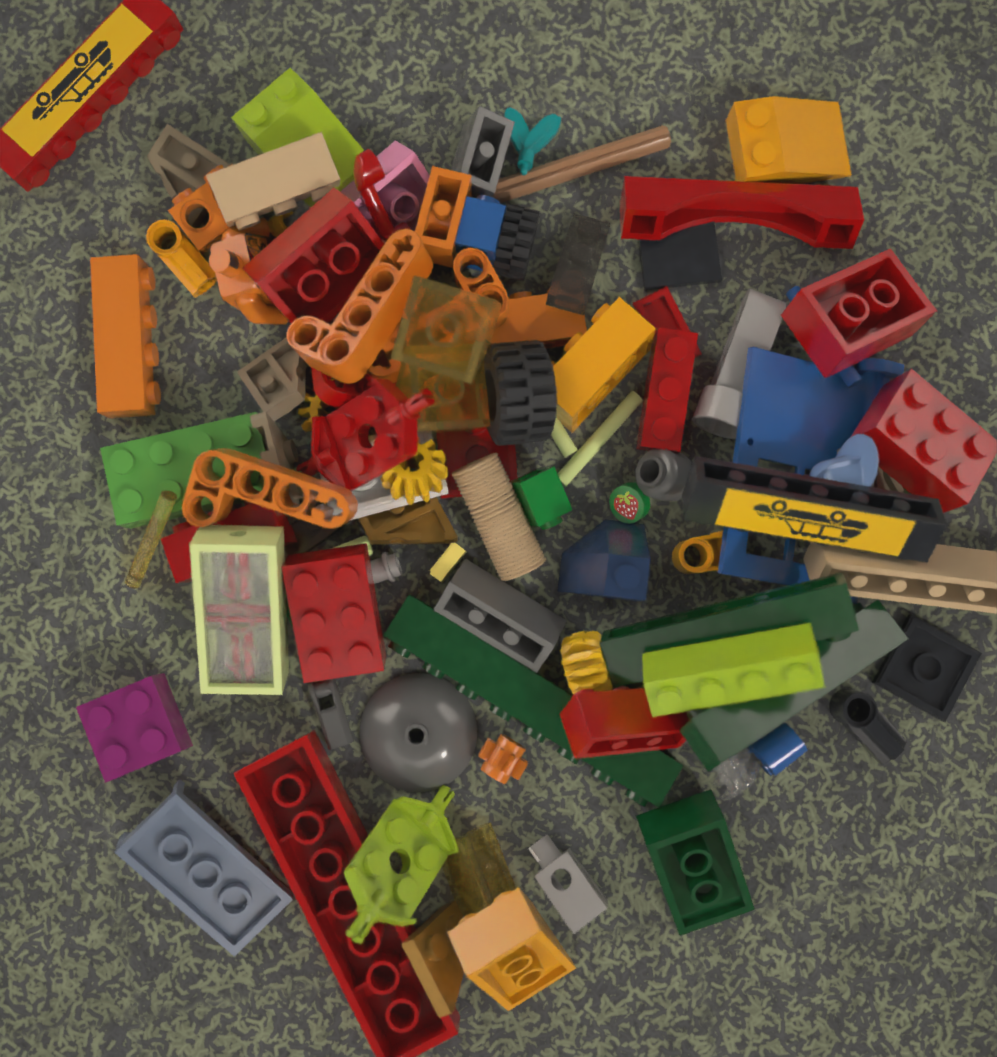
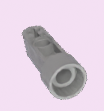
M751 288L747 290L728 335L712 382L703 388L692 417V421L696 426L723 438L736 439L748 348L756 347L771 351L782 320L781 314L786 308V302Z

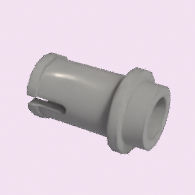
M383 552L382 557L370 561L374 584L388 579L394 582L396 577L402 575L401 565L396 553L388 554Z

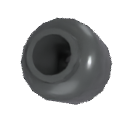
M651 449L644 453L638 461L635 472L637 486L645 496L667 502L678 501L682 498L692 462L682 453L664 449Z

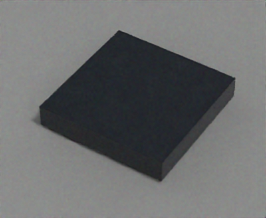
M714 221L674 232L661 240L638 239L644 291L662 289L666 286L673 288L721 282L722 275Z
M908 614L901 628L908 637V640L887 654L872 683L941 722H946L982 653L918 617Z

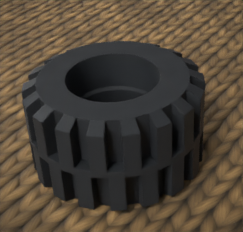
M538 340L488 344L484 350L480 365L481 406L486 428L497 446L546 441L551 437L557 413L556 381L550 357L542 342Z

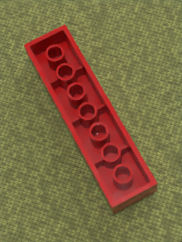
M315 730L233 773L375 1057H417L459 1033L460 1015L456 1007L451 1014L438 1017L401 945L416 931L414 924L398 926L377 921L373 923L362 943L353 941L352 937H348L346 934L359 915V912L356 911L358 905L345 878L344 871L367 839L368 834Z

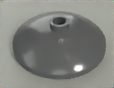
M412 673L390 680L381 686L370 698L361 717L360 744L368 765L384 782L404 791L428 792L451 783L465 770L476 747L477 721L468 699L464 694L455 689L456 686L444 678L441 680L432 674ZM411 729H421L424 733V739L421 742L412 741L409 736Z

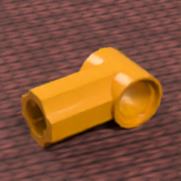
M158 220L152 223L146 234L149 247L160 257L194 298L204 294L216 284V274L211 269L209 262L175 223L169 220ZM169 235H175L177 237L175 245L170 249H161L163 239Z

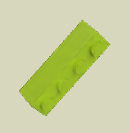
M811 623L642 653L643 684L653 717L825 688Z

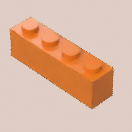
M137 254L90 257L97 413L107 418L155 415V405H159L161 402V391L159 383L154 381L153 367L159 364L158 348L155 343H152L151 328L157 327V313L154 305H150L149 291L155 290L154 271Z

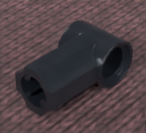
M840 689L833 694L829 703L831 715L852 733L879 764L884 765L891 760H895L905 750L904 747L908 741L879 711L873 697L851 689ZM856 699L858 711L850 718L847 713V707L850 701Z

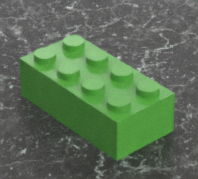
M252 412L100 448L116 525L132 529L183 517L182 503L194 462L202 452L229 448L261 459L260 452L266 451L264 437L256 428L252 427L250 415L258 413ZM216 457L212 468L214 473L222 478L225 473V465L220 458ZM254 470L251 474V484L256 490L262 491L265 483L264 477L260 472ZM204 496L201 501L202 510L204 512L213 510V503ZM235 497L233 505L243 503L244 501Z

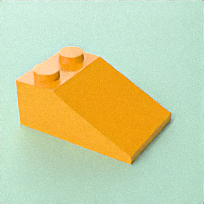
M771 96L733 103L726 119L736 181L804 184L851 177L839 102Z
M519 887L513 891L501 893L494 899L491 905L480 912L464 916L456 927L447 932L466 976L508 1011L576 969L569 955L532 901Z

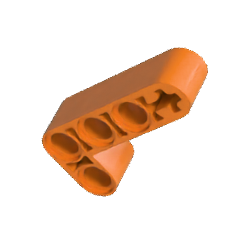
M403 229L393 233L388 238L332 325L312 316L299 317L290 324L287 330V341L310 367L347 384L355 383L363 378L433 269V260L419 235L413 230Z
M466 248L456 255L453 262L454 278L462 296L392 332L368 370L373 378L388 379L395 383L505 323L509 311V298L497 273L483 251L477 248ZM468 265H476L482 269V273L473 279L463 276L461 272ZM487 299H495L499 301L502 307L496 313L490 314L482 311L480 305ZM454 317L461 318L467 323L465 328L457 333L450 332L445 328L446 322ZM425 336L431 340L426 350L416 352L410 349V343L415 337ZM402 345L407 358L405 361L402 360L397 350V347ZM381 356H385L390 361L391 367L384 370L378 359Z
M229 448L208 450L197 456L182 503V512L185 519L196 527H205L223 521L231 512L235 497L325 528H336L349 522L354 518L358 509L355 495L344 487ZM216 457L220 458L225 465V473L222 478L218 477L212 468ZM254 470L260 472L264 477L265 483L262 491L256 490L251 484V474ZM292 483L297 484L303 490L304 500L301 505L294 503L290 499L289 488ZM204 496L213 503L214 510L212 516H208L202 510L201 501ZM337 499V507L343 509V512L334 516V508L331 506L320 504L314 507L317 501L328 503Z

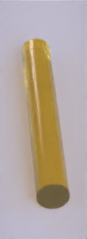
M164 490L160 494L125 579V584L129 588L137 589L142 583L177 500V495L172 491Z

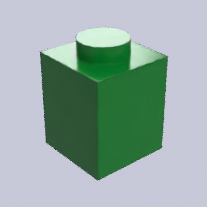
M554 466L539 467L510 481L511 485H513L512 489L515 490L514 493L517 494L516 497L519 498L518 502L521 503V507L525 511L524 514L531 526L540 527L541 530L549 529L563 521L562 515L573 510Z

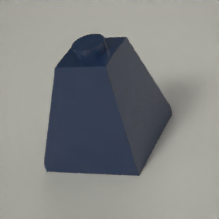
M605 519L566 549L561 556L557 592L627 601H646L650 553L644 524H628Z

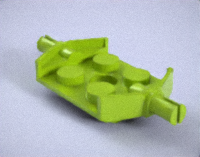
M442 785L430 803L405 796L392 800L344 871L345 878L358 905L356 911L359 912L352 926L346 932L348 937H352L353 941L362 943L373 923L377 921L398 926L416 923L417 920L411 918L447 857L459 851L447 818L444 816L446 807L455 796L454 791H450V787ZM393 851L398 853L402 860V869L398 874L390 866L389 859Z

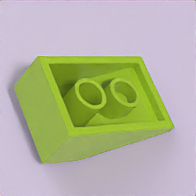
M291 68L286 70L231 117L248 144L258 155L322 132L340 177V186L335 188L338 191H342L354 180L353 168L355 157L363 152L364 149L315 91ZM312 197L302 200L309 208L316 203L313 202Z

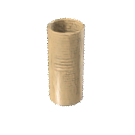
M493 453L457 469L452 473V476H454L455 483L459 487V491H461L460 494H462V498L466 502L465 505L468 506L467 510H471L470 514L472 519H474L473 523H476L475 526L479 534H481L480 537L484 541V545H486L485 548H487L490 559L494 563L493 566H496L495 569L500 580L508 581L535 570L546 561V557H544L545 555L539 546L540 544L536 536H534L535 533L531 529V525H529L530 522H528V518L524 514L525 511H523L521 503L518 502L519 498L516 497L517 494L512 489L513 485L509 482L510 479L506 475L507 472L504 471L505 468L501 464L502 461L499 460L498 453Z

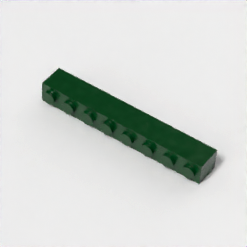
M408 595L383 635L391 640L388 647L405 658H409L411 653L425 661L422 665L424 670L441 680L445 674L458 682L455 687L456 690L474 701L478 695L492 703L489 710L508 722L513 716L526 724L523 731L537 741L543 743L548 738L558 744L559 748L556 752L572 763L577 764L582 759L593 766L590 772L592 775L610 786L614 780L628 788L625 795L643 807L649 801L659 808L684 766L662 750L575 759L560 717V713L573 695L434 611V608L413 595Z

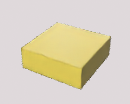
M455 542L451 543L430 569V574L443 583L467 552Z

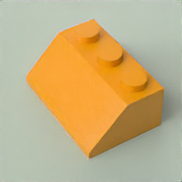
M620 297L611 306L608 303L603 304L592 317L591 322L593 325L584 335L580 332L576 333L564 347L566 354L556 364L551 361L557 390L556 417L571 433L580 426L651 349L656 328Z

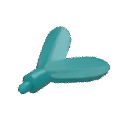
M507 108L504 117L515 122L510 140L519 153L517 166L520 169L521 175H526L528 170L532 169L534 155L543 149L558 133L561 117L556 114L545 116L529 131L522 114L514 108Z

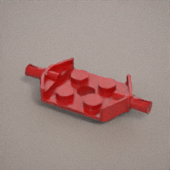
M372 379V384H376L327 416H314L312 418V457L296 467V471H302L300 473L309 476L320 472L330 483L350 491H354L417 454V419L420 418L419 412L435 404V398H430L433 396V393L429 389L424 388L419 393L408 398L392 381L388 379ZM371 426L375 428L377 434L373 446L368 439Z

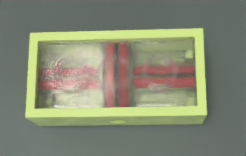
M233 525L199 527L190 543L200 694L282 695L289 673L286 588L281 568L285 561L284 527Z

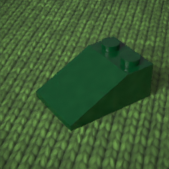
M711 789L636 815L679 936L755 910L725 817Z

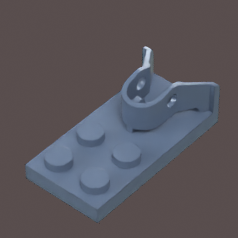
M178 780L173 786L172 793L132 832H124L119 837L114 853L235 957L293 900V892L183 794L185 783L182 780Z

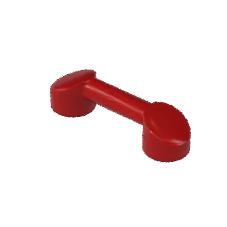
M366 149L356 155L353 168L355 186L380 233V237L386 242L393 233L403 229H410V227L404 221L393 226L377 194L374 184L383 180L385 174L375 154L370 149Z

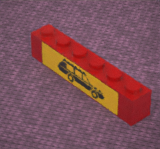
M123 0L0 128V168L27 192L33 187L43 185L49 178V170L60 159H67L73 154L76 149V142L86 132H92L99 127L102 122V115L112 104H120L126 98L129 91L128 87L138 77H145L152 71L155 64L154 60L164 50H171L177 45L180 40V33L184 29L174 11L161 0Z

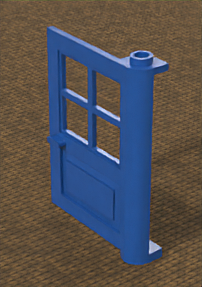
M749 347L733 462L758 467V459L793 466L795 467L794 473L804 475L805 469L812 470L819 462L835 458L837 456L836 450L841 448L852 436L881 387L888 383L891 378H896L903 374L904 364L885 359L866 358L855 364V369L863 380L858 385L849 389L839 373L824 378L814 362L756 347ZM724 527L718 574L786 586L809 581L805 564L793 562L795 539H785L783 560L747 554L746 548L749 531L741 532ZM850 596L852 604H857L858 597Z

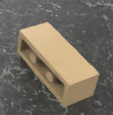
M322 132L206 175L228 227L236 225L238 230L247 229L261 222L259 216L274 211L276 216H280L294 211L298 208L296 202L312 197L313 202H317L332 188L340 186V177Z

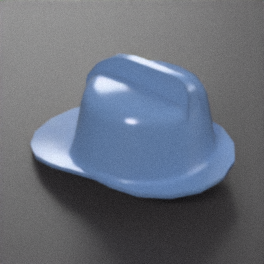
M855 434L844 443L835 458L816 464L809 476L871 487L878 468L877 447L873 439L866 434Z

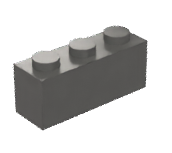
M467 559L463 561L434 608V611L536 673L556 645L567 621Z

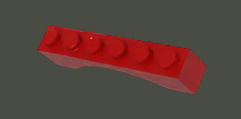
M624 176L620 201L621 239L661 240L674 232L712 221L715 223L738 222L776 229L799 238L813 247L853 249L865 220L858 187Z

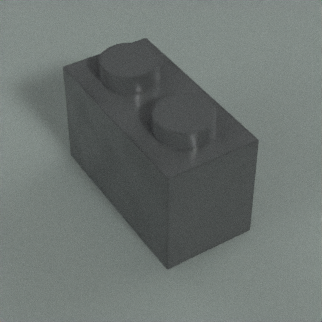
M481 106L464 123L451 167L452 171L472 175V198H477L479 195L491 197L495 193L515 123Z

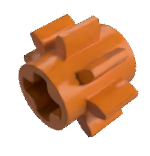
M500 734L496 742L487 738L478 755L485 760L480 769L503 784L507 783L510 776L519 780L528 765V761L522 758L526 748L504 734Z

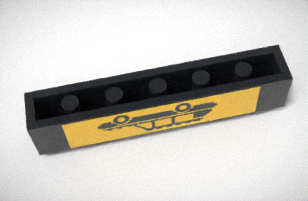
M700 456L694 457L682 493L683 518L686 521H692L701 525L709 524L732 528L741 532L749 531L772 535L781 539L812 542L821 546L852 549L861 553L892 556L901 560H915L927 563L948 526L941 504L937 498Z

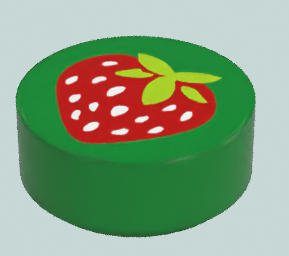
M627 482L614 489L609 499L610 509L621 522L635 523L648 514L650 510V497L642 493L637 483Z

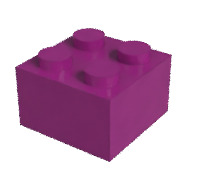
M165 673L151 675L76 707L105 783L193 746Z

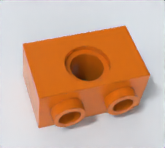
M432 166L415 232L419 235L434 264L453 268V262L456 257L455 240L466 196L472 197V175Z

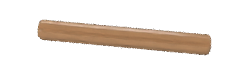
M662 125L528 170L526 175H521L519 172L498 180L496 191L491 197L503 203L667 149L671 143L669 130L666 126Z

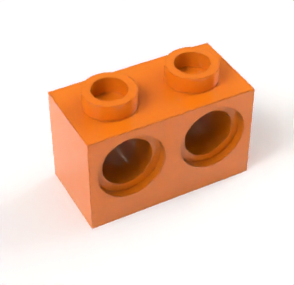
M219 165V166L215 167L214 169H212V170H211L210 172H208L207 174H210V173H213V172H215V171L221 170V169L224 168V166H223V165ZM206 175L203 178L206 182L194 192L191 188H187L179 193L171 201L174 206L168 210L201 254L208 251L213 243L221 241L222 234L230 228L224 220ZM202 208L209 213V221L202 228H194L189 225L188 217L194 209Z

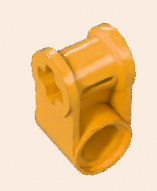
M723 531L679 542L672 552L674 567L684 574H697L715 570L718 572ZM688 546L696 547L700 552V562L696 567L688 565L685 561L684 552Z

